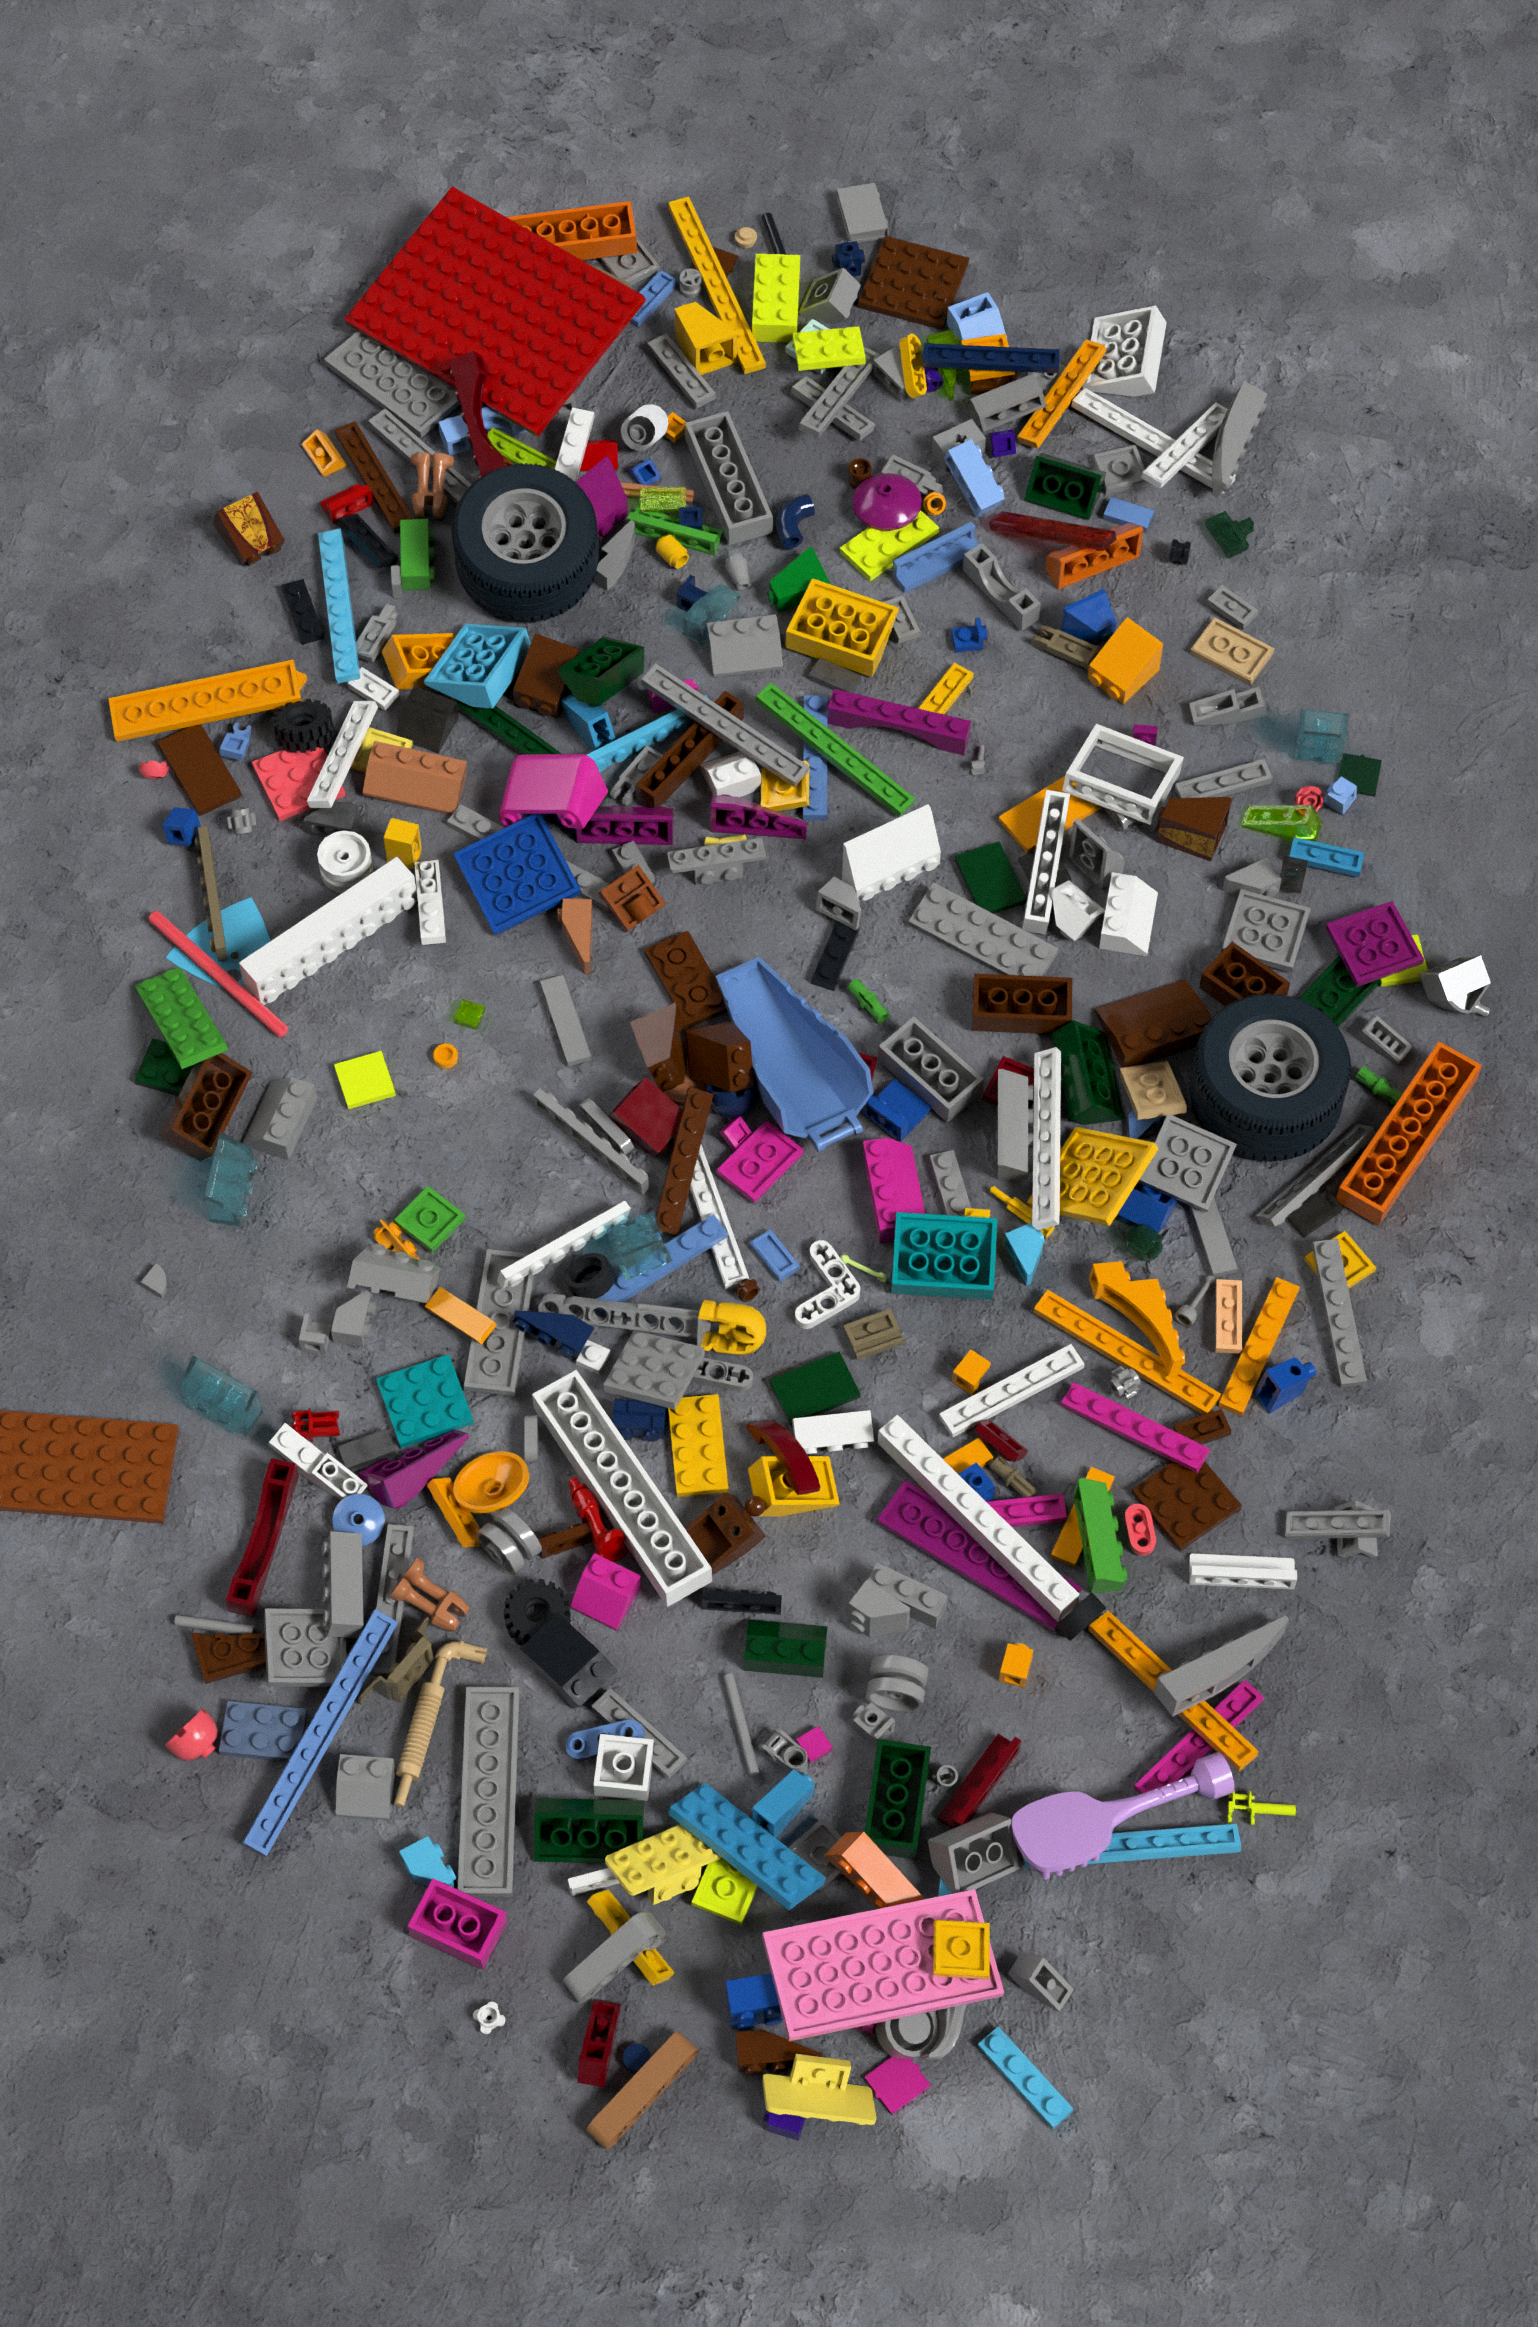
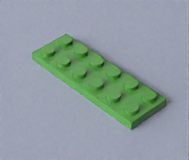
M180 967L168 970L164 974L152 979H146L142 983L135 985L139 997L182 1069L228 1050L225 1040Z

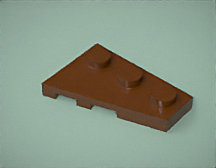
M191 1633L205 1684L266 1666L265 1634L243 1633L242 1635H225V1633H215V1635H201V1633Z

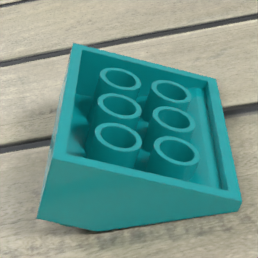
M896 1212L891 1294L993 1300L998 1218Z

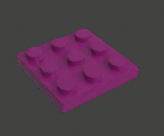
M1393 901L1326 924L1325 929L1356 987L1423 964L1424 958Z

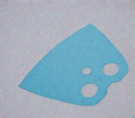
M252 897L221 910L228 960L218 961L217 953L211 952L209 938H214L213 932H208L207 920L203 921L186 935L226 972L236 969L241 973L239 962L271 941L264 921ZM177 946L165 957L190 974L222 988ZM237 952L239 954L238 959H232L231 954ZM241 974V979L238 981V983H240L244 987Z

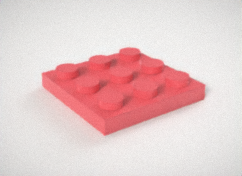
M315 747L316 751L312 752L308 749L306 753H300V750L293 753L289 748L287 751L281 750L252 761V767L279 822L313 809L309 807L307 799L328 757L323 747L321 749ZM341 786L336 799L346 796L343 786Z

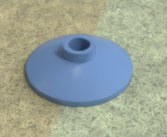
M353 1494L347 1496L338 1503L334 1510L332 1518L333 1528L335 1532L362 1533V1546L368 1545L375 1541L383 1531L385 1524L383 1509L374 1498L368 1495ZM355 1515H362L364 1521L361 1524L354 1523L353 1518Z

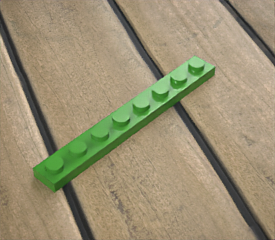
M769 683L756 696L755 702L897 817H901L914 804L916 798L773 683Z

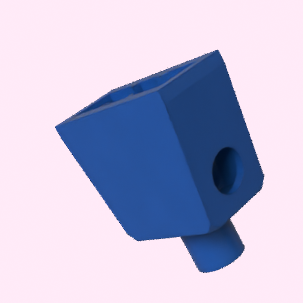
M1298 1358L1289 1359L1265 1371L1254 1395L1268 1414L1300 1396L1304 1392L1310 1378L1316 1375V1369L1311 1362L1302 1365Z

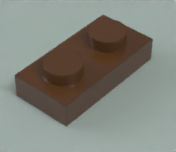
M1222 1409L1174 1424L1173 1427L1175 1432L1202 1445L1231 1435L1230 1426Z
M574 1524L565 1531L559 1533L550 1532L541 1539H538L542 1546V1558L544 1559L591 1543L592 1533L589 1524Z

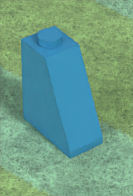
M573 693L561 699L567 720L592 752L616 740L608 712L601 706L591 707L587 703L580 702Z
M793 1769L753 1807V1820L777 1838L813 1797L815 1792L813 1780L803 1772L800 1774Z

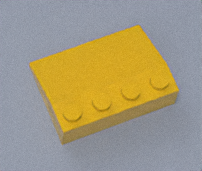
M812 578L786 630V648L817 659L823 658L846 669L873 677L884 653L899 612V607Z

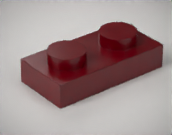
M990 1419L980 1422L974 1430L980 1435V1439L985 1444L993 1445L1000 1451V1456L1007 1461L1016 1462L1022 1460L1028 1453L1026 1448Z

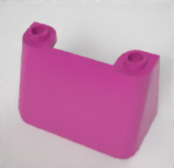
M518 755L511 764L499 818L503 827L506 828L522 820L521 814H557L565 827L584 829L608 793V789L596 763L587 755Z

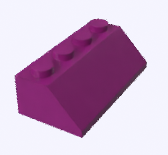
M616 805L609 807L598 806L584 829H576L577 843L627 844L634 841L636 845H673L674 808L663 806L657 808H644L642 806L619 807Z

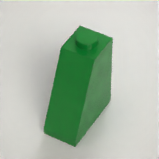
M813 547L806 549L769 581L767 597L769 603L775 606L778 613L799 606L812 578L830 584Z

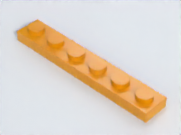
M1087 339L1083 342L1045 396L1046 407L1035 411L1017 436L1019 443L1037 449L1040 447L1106 353L1105 345Z
M1276 1277L1218 1407L1241 1417L1243 1416L1296 1299L1300 1286Z

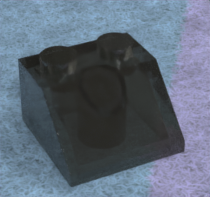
M414 686L404 703L396 736L412 740L413 745L439 754L459 718L457 702Z

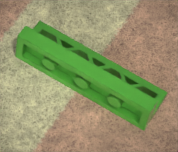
M636 507L634 512L630 511L627 517V523L631 520L635 522L636 535L658 540L662 536L672 535L685 548L714 556L723 537V530L702 525L703 531L682 526L679 525V518Z

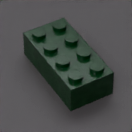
M878 1739L864 1832L887 1856L916 1860L931 1754L930 1746Z

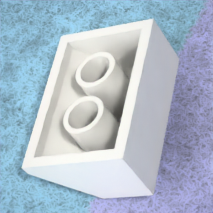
M1112 872L1099 949L1147 956L1158 892L1137 876Z

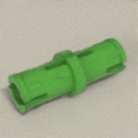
M855 979L848 985L847 989L858 999L861 1008L867 1010L877 1023H883L889 1017L890 1013L877 1000L878 996L874 992H870L860 979Z
M1365 1066L1355 1076L1356 1080L1372 1090V1094L1375 1096L1378 1094L1393 1106L1396 1105L1403 1094L1387 1083V1079L1384 1077L1380 1078Z

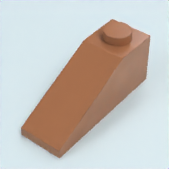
M563 899L562 908H558V922H562L563 933L584 973L590 974L592 899Z

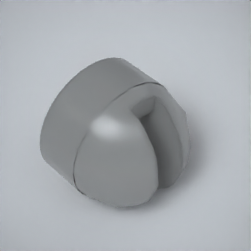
M951 1765L940 1767L936 1773V1780L943 1787L953 1786L958 1779L957 1770ZM953 1774V1778L940 1780L942 1775Z

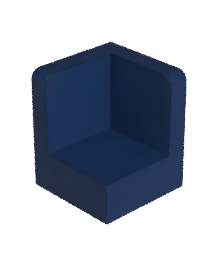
M690 575L677 592V607L697 617L709 601L710 594L695 587V576Z

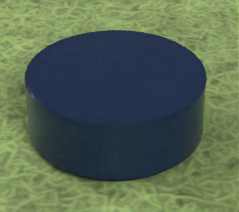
M632 2044L623 2052L624 2067L631 2073L636 2074L650 2059L649 2050L642 2044Z

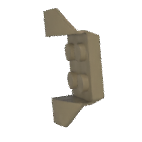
M428 1617L412 1634V1644L406 1651V1657L401 1663L397 1662L393 1665L387 1680L382 1676H377L359 1697L360 1705H362L374 1689L388 1700L401 1702L434 1663L431 1643L426 1634L423 1633L428 1627Z

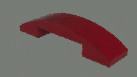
M771 1420L746 1425V1429L758 1444L767 1443L787 1469L785 1479L797 1495L820 1491V1483L808 1455L797 1439L786 1428Z

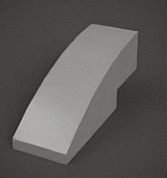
M633 520L629 521L601 548L602 560L598 563V567L595 570L594 582L606 591H609L617 582L630 560L635 542V522Z
M1259 687L1237 694L1235 689L1189 703L1195 725L1237 723L1268 715L1263 694Z

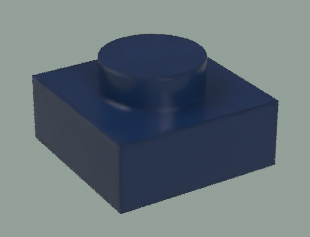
M679 507V525L703 531L702 507Z

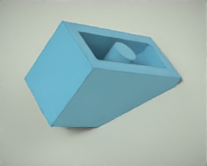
M1032 1222L1005 1233L1004 1247L1026 1286L1032 1282L1042 1255L1043 1244L1045 1243L1042 1232L1036 1230L1032 1226Z

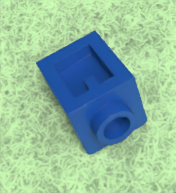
M975 618L974 626L952 628L951 635L955 653L983 649V642L987 640L986 626H982L980 618Z

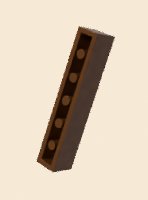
M724 691L714 702L742 721L744 719V703L727 691ZM695 722L636 784V800L647 808L662 806L716 749L723 739L698 722Z

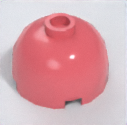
M202 1708L164 1746L177 1758L185 1761H192L199 1756L205 1759L215 1749L212 1744L217 1738L216 1723L206 1710Z

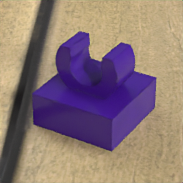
M1012 429L990 433L991 449L994 458L1016 454L1015 434Z

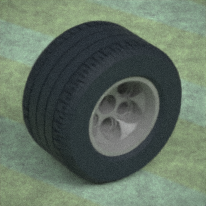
M520 463L519 465H507L506 467L492 470V472H488L483 477L481 476L466 490L459 500L453 515L451 528L456 570L466 593L485 611L509 621H519L521 623L540 622L568 611L588 592L595 579V570L599 563L597 520L588 496L567 475L556 471V469L537 464ZM515 524L521 525L520 527H517V528L511 527L512 525H515ZM536 526L544 527L542 529H535ZM503 541H504V542H507V544H505V545H499V544H498L499 542H503ZM549 544L553 545L551 548L544 547Z
M1257 994L1256 996L1252 995L1251 997L1247 996L1246 998L1238 999L1218 1011L1204 1027L1199 1037L1189 1086L1191 1105L1196 1119L1204 1130L1236 1143L1237 1145L1233 1153L1235 1155L1238 1154L1240 1157L1243 1156L1246 1159H1254L1255 1161L1277 1162L1278 1160L1283 1161L1302 1156L1319 1146L1330 1135L1339 1120L1351 1075L1350 1053L1344 1036L1339 1028H1337V1025L1323 1011L1314 1007V1005H1310L1308 1002L1306 1003L1304 1000L1301 1001L1300 999H1295V997L1291 998L1290 996H1281L1280 994ZM1275 1058L1282 1059L1283 1061H1277ZM1250 1060H1256L1258 1063H1253ZM1290 1076H1295L1298 1079H1291Z

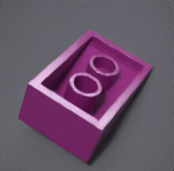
M606 456L576 482L586 493L594 508L598 539L602 535L608 534L611 528L617 522L623 521L628 514V499L610 459Z

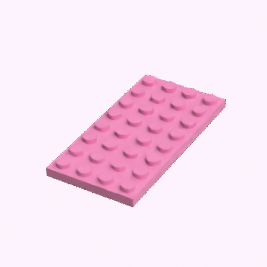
M975 1889L763 1932L762 1939L788 2041L1003 1997L1004 1989L991 1944L990 1976L988 1980L933 1976L934 1920L985 1923Z

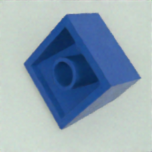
M1137 1182L1117 1215L1118 1218L1125 1222H1134L1141 1225V1229L1146 1232L1158 1234L1164 1228L1179 1200Z

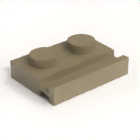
M891 1308L843 1325L844 1333L852 1351L856 1355L857 1361L900 1346L905 1341Z

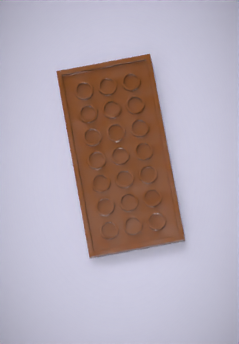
M0 1410V1511L164 1524L179 1426L178 1424Z

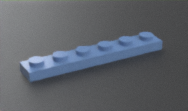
M804 695V709L827 727L828 695ZM804 742L803 761L807 760L810 770L809 806L803 807V820H827V759Z
M714 1214L615 1275V1281L610 1290L597 1299L618 1302L627 1301L727 1238V1231ZM596 1308L600 1316L606 1314L604 1309Z

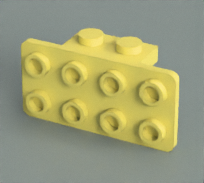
M680 1824L605 1857V1864L629 1895L634 1896L648 1890V1899L655 1905L699 1886L701 1867L722 1857Z
M796 2054L790 2077L773 2074L763 2075L762 2084L766 2110L774 2114L796 2115L803 2118H821L834 2122H853L859 2125H873L877 2118L872 2089L867 2086L847 2084L851 2070L849 2060Z

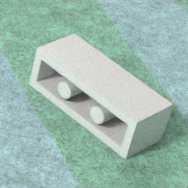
M871 1410L792 1419L794 1437L803 1447L806 1454L817 1453V1448L826 1447L827 1452L842 1451V1446L853 1445V1449L869 1448L868 1443L874 1441Z

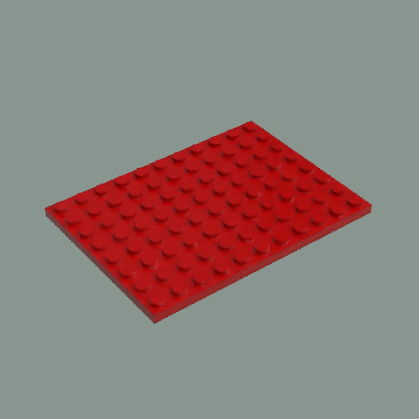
M452 186L357 302L344 321L350 327L455 389L457 387L450 376L449 370L451 366L449 361L475 351L483 356L488 374L482 405L538 437L645 303L646 299L644 295Z

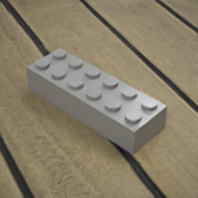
M726 411L686 422V443L728 544L732 545L772 534V513L729 412Z

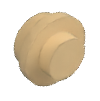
M749 227L740 228L735 233V241L741 248H751L757 240L756 231Z

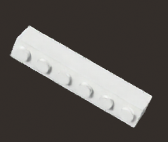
M1046 790L1022 929L1027 932L1046 935L1053 900L1052 891L1055 888L1070 798L1068 793Z

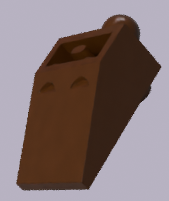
M724 1493L685 1528L711 1566L712 1575L748 1553L766 1537L751 1517L760 1516L765 1511V1501L761 1497H749L744 1507L736 1496ZM736 1528H740V1534H739V1535H738V1533L735 1531Z

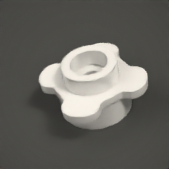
M489 2002L473 2013V2019L479 2022L480 2030L483 2034H490L492 2029L497 2026L502 2027L505 2024V2017L500 2015L498 2005L495 2002ZM487 2016L492 2017L491 2020H487L486 2018Z

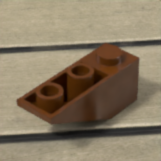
M765 2030L736 2032L739 2072H745V2075H757L761 2073V2070L771 2069L775 2073L786 2072L789 2068L793 2067L796 2054L822 2057L820 2052L793 2041H788V2039Z

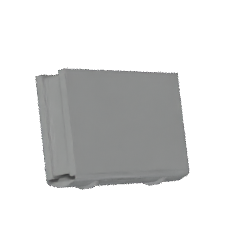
M875 183L837 189L838 197L836 199L848 242L857 241V243L884 239L885 236H889L888 221L885 218L880 194Z

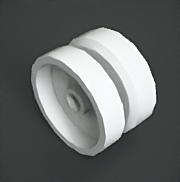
M339 831L327 836L319 845L317 856L321 878L331 890L343 893L373 873L369 844L363 836L351 831Z

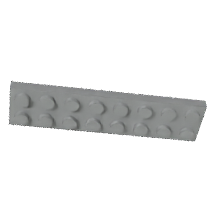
M466 1687L458 1890L473 1897H513L519 1687Z

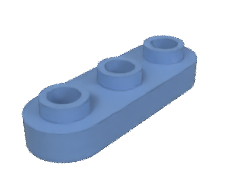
M628 1719L574 1732L567 1738L566 1751L571 1757L580 1760L595 1757L598 1754L600 1734L626 1737V1730L632 1728L633 1735L631 1737L644 1738L645 1730L641 1723ZM580 1740L582 1747L576 1750L575 1743Z

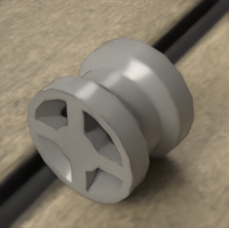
M691 268L682 271L679 277L680 292L686 297H696L702 290L701 273Z

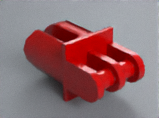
M308 1408V1411H295L291 1413V1418L294 1419V1422L291 1423V1428L306 1440L311 1439V1442H313V1438L340 1436L338 1410L311 1412V1409Z

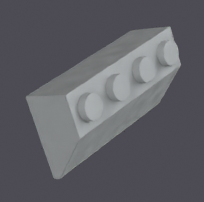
M998 1069V1180H1028V1172H1033V1157H1028V1148H1033V1133H1028V1124H1033V1109H1028V1100H1033V1085H1028L1027 1076L1004 1069Z

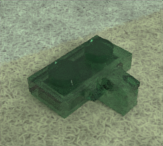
M1224 511L1205 521L1206 528L1228 559L1249 549V543L1246 541L1248 534L1254 531V522L1250 517L1240 522H1237V520L1232 521L1227 512Z

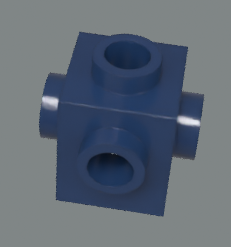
M857 241L835 244V254H832L833 267L837 268V270L845 268L853 277L861 275L862 263H865L863 249L859 250Z

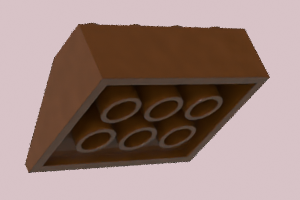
M1185 979L1095 1008V1013L1121 1068L1144 1065L1197 1047L1204 1027L1212 1018L1206 1005Z

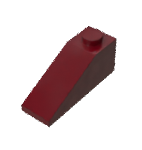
M599 2000L593 2001L579 2058L577 2083L605 2087L621 2004Z

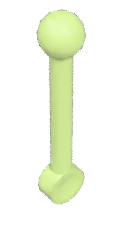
M846 1254L840 1256L844 1264H850L873 1275L881 1282L885 1283L888 1279L886 1274L878 1273L849 1259V1256Z

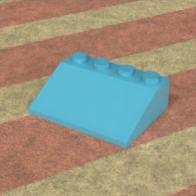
M465 623L425 679V685L472 707L494 708L523 666L531 645L526 628Z

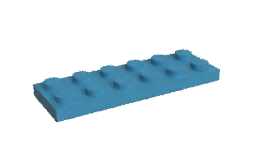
M707 1783L692 1791L669 1809V1816L787 1910H791L824 1885L825 1876Z

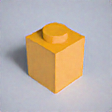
M1008 1643L1000 1670L999 1682L1025 1688L1034 1650L1029 1649L1025 1644L1014 1643L1013 1645Z

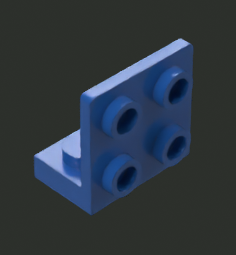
M894 1079L876 1098L871 1095L863 1106L862 1114L901 1142L931 1111V1106Z

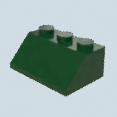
M1040 453L1036 455L1024 500L1090 519L1100 496L1106 472Z
M749 1619L744 1653V1671L823 1678L828 1626Z

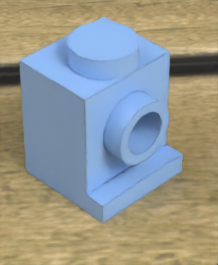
M1341 776L1338 781H1333L1326 791L1327 797L1323 803L1339 814L1344 815L1357 798V786Z

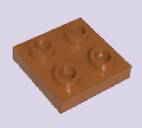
M639 865L599 892V895L626 932L666 905Z

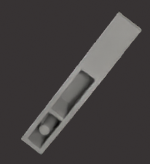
M1243 381L1234 394L1216 438L1212 467L1213 496L1216 498L1222 490L1226 492L1232 483L1230 475L1233 477L1240 465L1236 462L1237 460L1240 461L1244 456L1246 449L1243 447L1249 444L1253 436L1250 431H1254L1260 421L1257 416L1262 415L1267 405L1264 403L1267 393L1246 381Z
M1285 1615L1277 1620L1271 1619L1263 1627L1257 1630L1251 1629L1242 1637L1236 1640L1231 1639L1214 1651L1208 1650L1196 1660H1188L1171 1672H1163L1157 1678L1154 1694L1172 1717L1217 1695L1252 1670L1271 1651L1284 1635L1289 1620L1288 1617Z

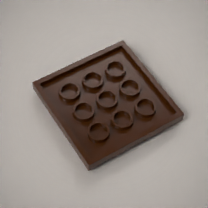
M885 236L858 301V308L943 330L947 321L948 307L952 306L970 258Z

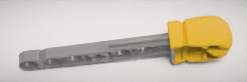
M546 1294L542 1297L538 1306L539 1312L574 1315L589 1325L697 1338V1346L704 1347L705 1351L714 1349L715 1352L735 1355L753 1353L764 1343L766 1337L765 1318L758 1310L744 1304L727 1302L717 1304L715 1301L704 1300L699 1311L576 1296L566 1298V1295ZM544 1303H554L557 1307V1310H547L544 1306ZM569 1306H579L582 1310V1313H572L569 1310ZM594 1309H604L607 1316L598 1317L594 1313ZM622 1312L627 1313V1317L629 1318L625 1319ZM651 1314L655 1316L657 1322L648 1323L645 1321L644 1315ZM676 1317L680 1319L682 1325L673 1326L670 1324L669 1318ZM711 1321L719 1322V1332L710 1331Z

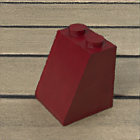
M645 1077L627 1093L608 1117L632 1142L651 1156H655L659 1152L663 1155L671 1147L672 1143L670 1140L677 1133L682 1109L652 1081Z

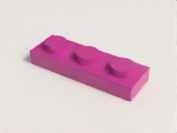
M1063 1494L987 1502L1011 1527L1066 1522L1067 1520Z

